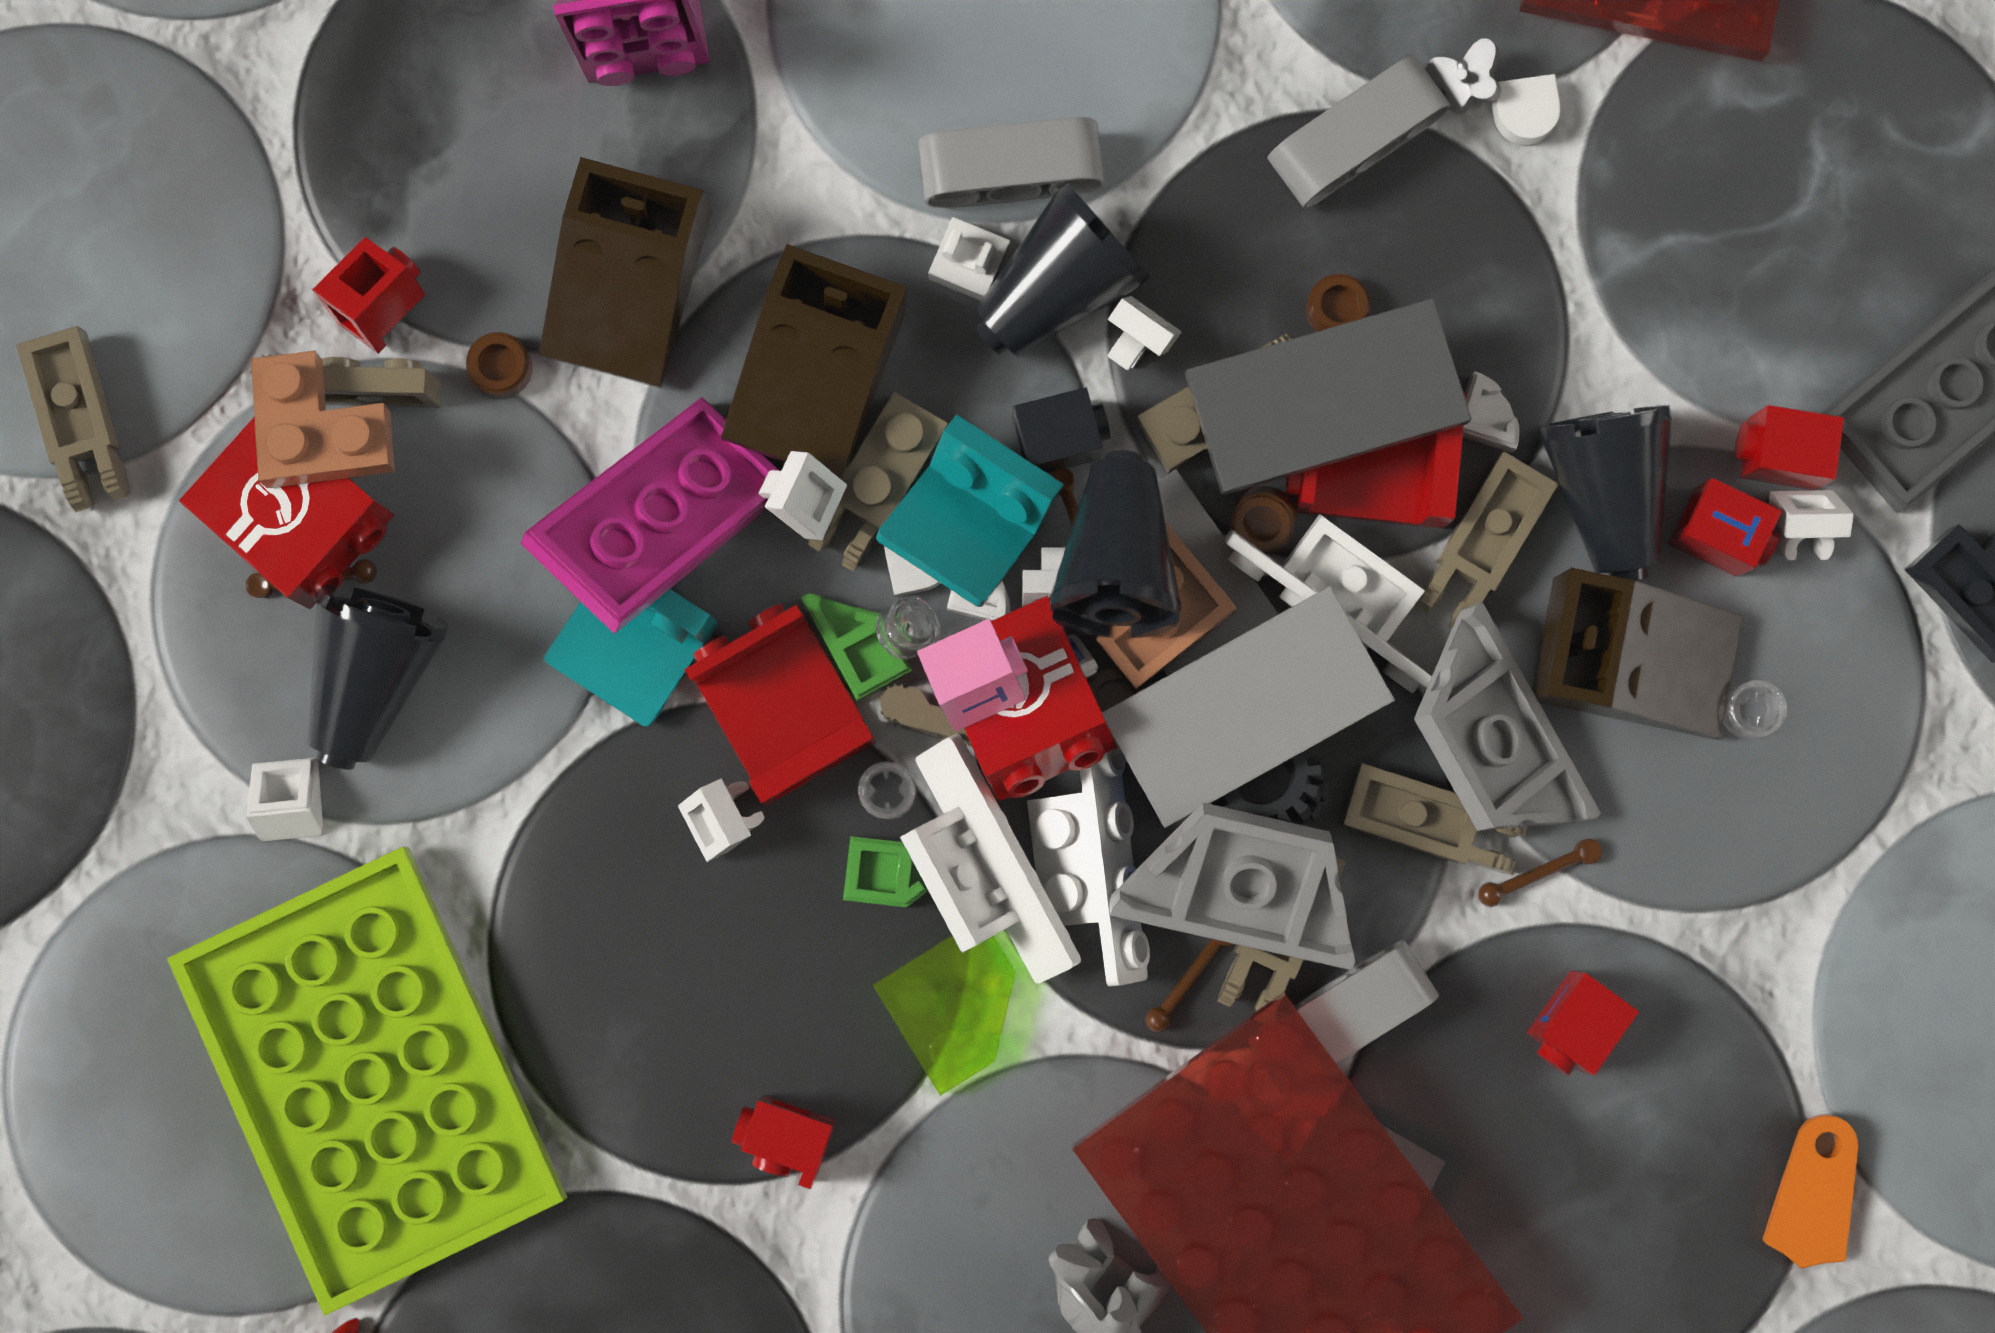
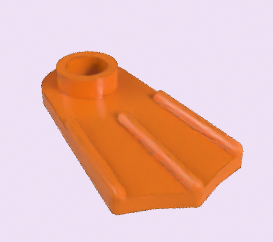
M1819 1114L1809 1118L1802 1124L1797 1133L1762 1238L1763 1242L1783 1253L1800 1268L1823 1263L1844 1262L1846 1260L1858 1139L1854 1129L1845 1120L1830 1114ZM1831 1132L1834 1137L1832 1150L1826 1154H1818L1815 1147L1817 1138L1823 1133Z

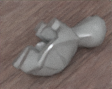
M1096 1218L1086 1221L1081 1227L1076 1240L1069 1244L1058 1245L1049 1256V1264L1054 1270L1056 1277L1057 1301L1060 1305L1061 1313L1077 1333H1142L1140 1330L1141 1325L1163 1300L1172 1283L1173 1273L1166 1265L1161 1264L1154 1274L1146 1275L1134 1272L1131 1266L1114 1255L1109 1232L1103 1222Z

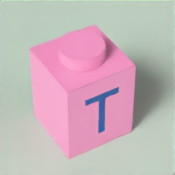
M986 619L917 651L937 701L954 732L1027 700L1017 679L1018 676L1028 672L1012 636L1000 641L990 619Z

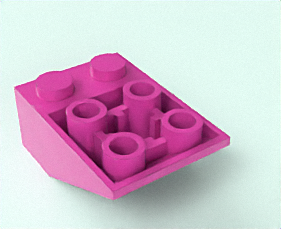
M557 0L553 5L554 15L588 83L598 82L603 86H619L631 82L635 78L634 75L659 71L662 75L678 76L693 71L698 64L710 63L699 0Z

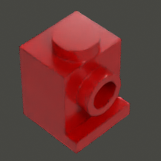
M364 237L312 289L336 323L377 354L387 346L382 338L426 295L416 281L421 272L407 255L396 247H392L386 252L367 237Z
M763 1095L757 1101L755 1109L747 1106L743 1107L731 1143L741 1146L740 1151L754 1155L752 1166L762 1171L781 1177H789L791 1169L802 1172L798 1185L811 1189L816 1182L837 1120Z

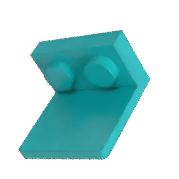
M956 415L943 431L930 466L879 528L876 539L879 543L973 605L982 607L1043 527L1064 484L962 417Z
M669 589L614 634L580 602L546 652L544 661L644 727H650L686 675L684 669L691 666L696 660L693 656L694 652L706 645L719 623L710 614Z

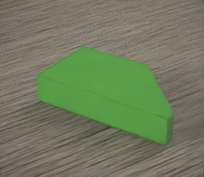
M811 593L801 597L857 702L913 673L910 664L882 614L831 601Z
M850 837L843 900L909 907L929 891L903 842Z

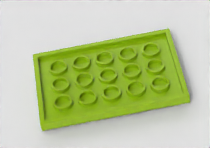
M402 846L167 958L324 1316L568 1198L409 847Z

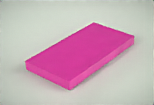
M703 397L525 531L520 544L614 634L767 510L765 505L769 498H763L758 493L768 472L780 470L763 454L722 440L721 435L726 419Z

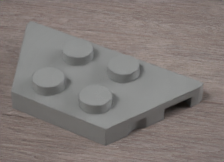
M1483 602L1465 607L1457 616L1414 720L1476 830L1485 831L1577 823L1596 819L1601 815L1600 810Z
M1202 803L1111 895L1109 901L1110 916L1348 970H1353L1355 965L1335 850L1329 831Z

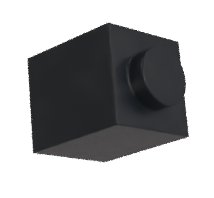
M1087 387L1013 406L1012 420L1022 457L1046 473L1060 468L1066 469L1100 460L1103 451L1101 441L1111 439L1102 402L1091 404Z

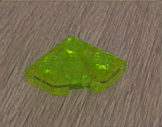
M952 935L873 984L874 989L940 1096L996 1060L1016 971L994 936L962 953Z

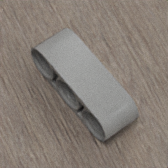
M1409 55L1291 134L1276 146L1267 158L1302 208L1308 209L1430 127L1448 111L1451 104L1416 56Z
M1069 117L945 130L927 134L918 141L924 203L932 208H958L1052 198L1067 183L1078 195L1096 191L1104 185L1098 123L1091 118Z
M1404 939L1382 949L1353 967V970H1348L1279 1013L1268 1024L1264 1023L1253 1030L1246 1038L1280 1094H1284L1303 1085L1433 1003L1439 997V994Z

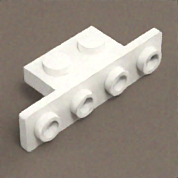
M1320 514L1282 565L1230 529L1224 541L1234 549L1228 558L1231 563L1258 582L1265 572L1286 587L1279 597L1292 607L1330 586L1366 650L1370 647L1389 661L1382 671L1411 693H1414L1420 684L1425 688L1428 687L1433 674L1387 642L1425 592L1424 589Z
M1115 739L1116 749L1105 753L1103 759L1094 766L1080 770L1083 793L1027 801L1035 869L1039 881L1064 926L1099 922L1108 986H1119L1147 980V965L1150 959L1149 942L1142 931L1141 923L1110 916L1109 912L1111 895L1136 870L1133 864L1130 841L1134 822L1132 812L1125 801L1122 778L1126 760Z
M954 734L917 756L916 763L944 814L911 830L900 838L961 952L967 951L1006 929L1034 982L1042 983L1078 965L1081 962V957L1067 929L1062 924L1039 881L1037 873L1029 863L1009 826L1006 816L1001 811L978 768L976 760L969 752L962 737L959 734Z

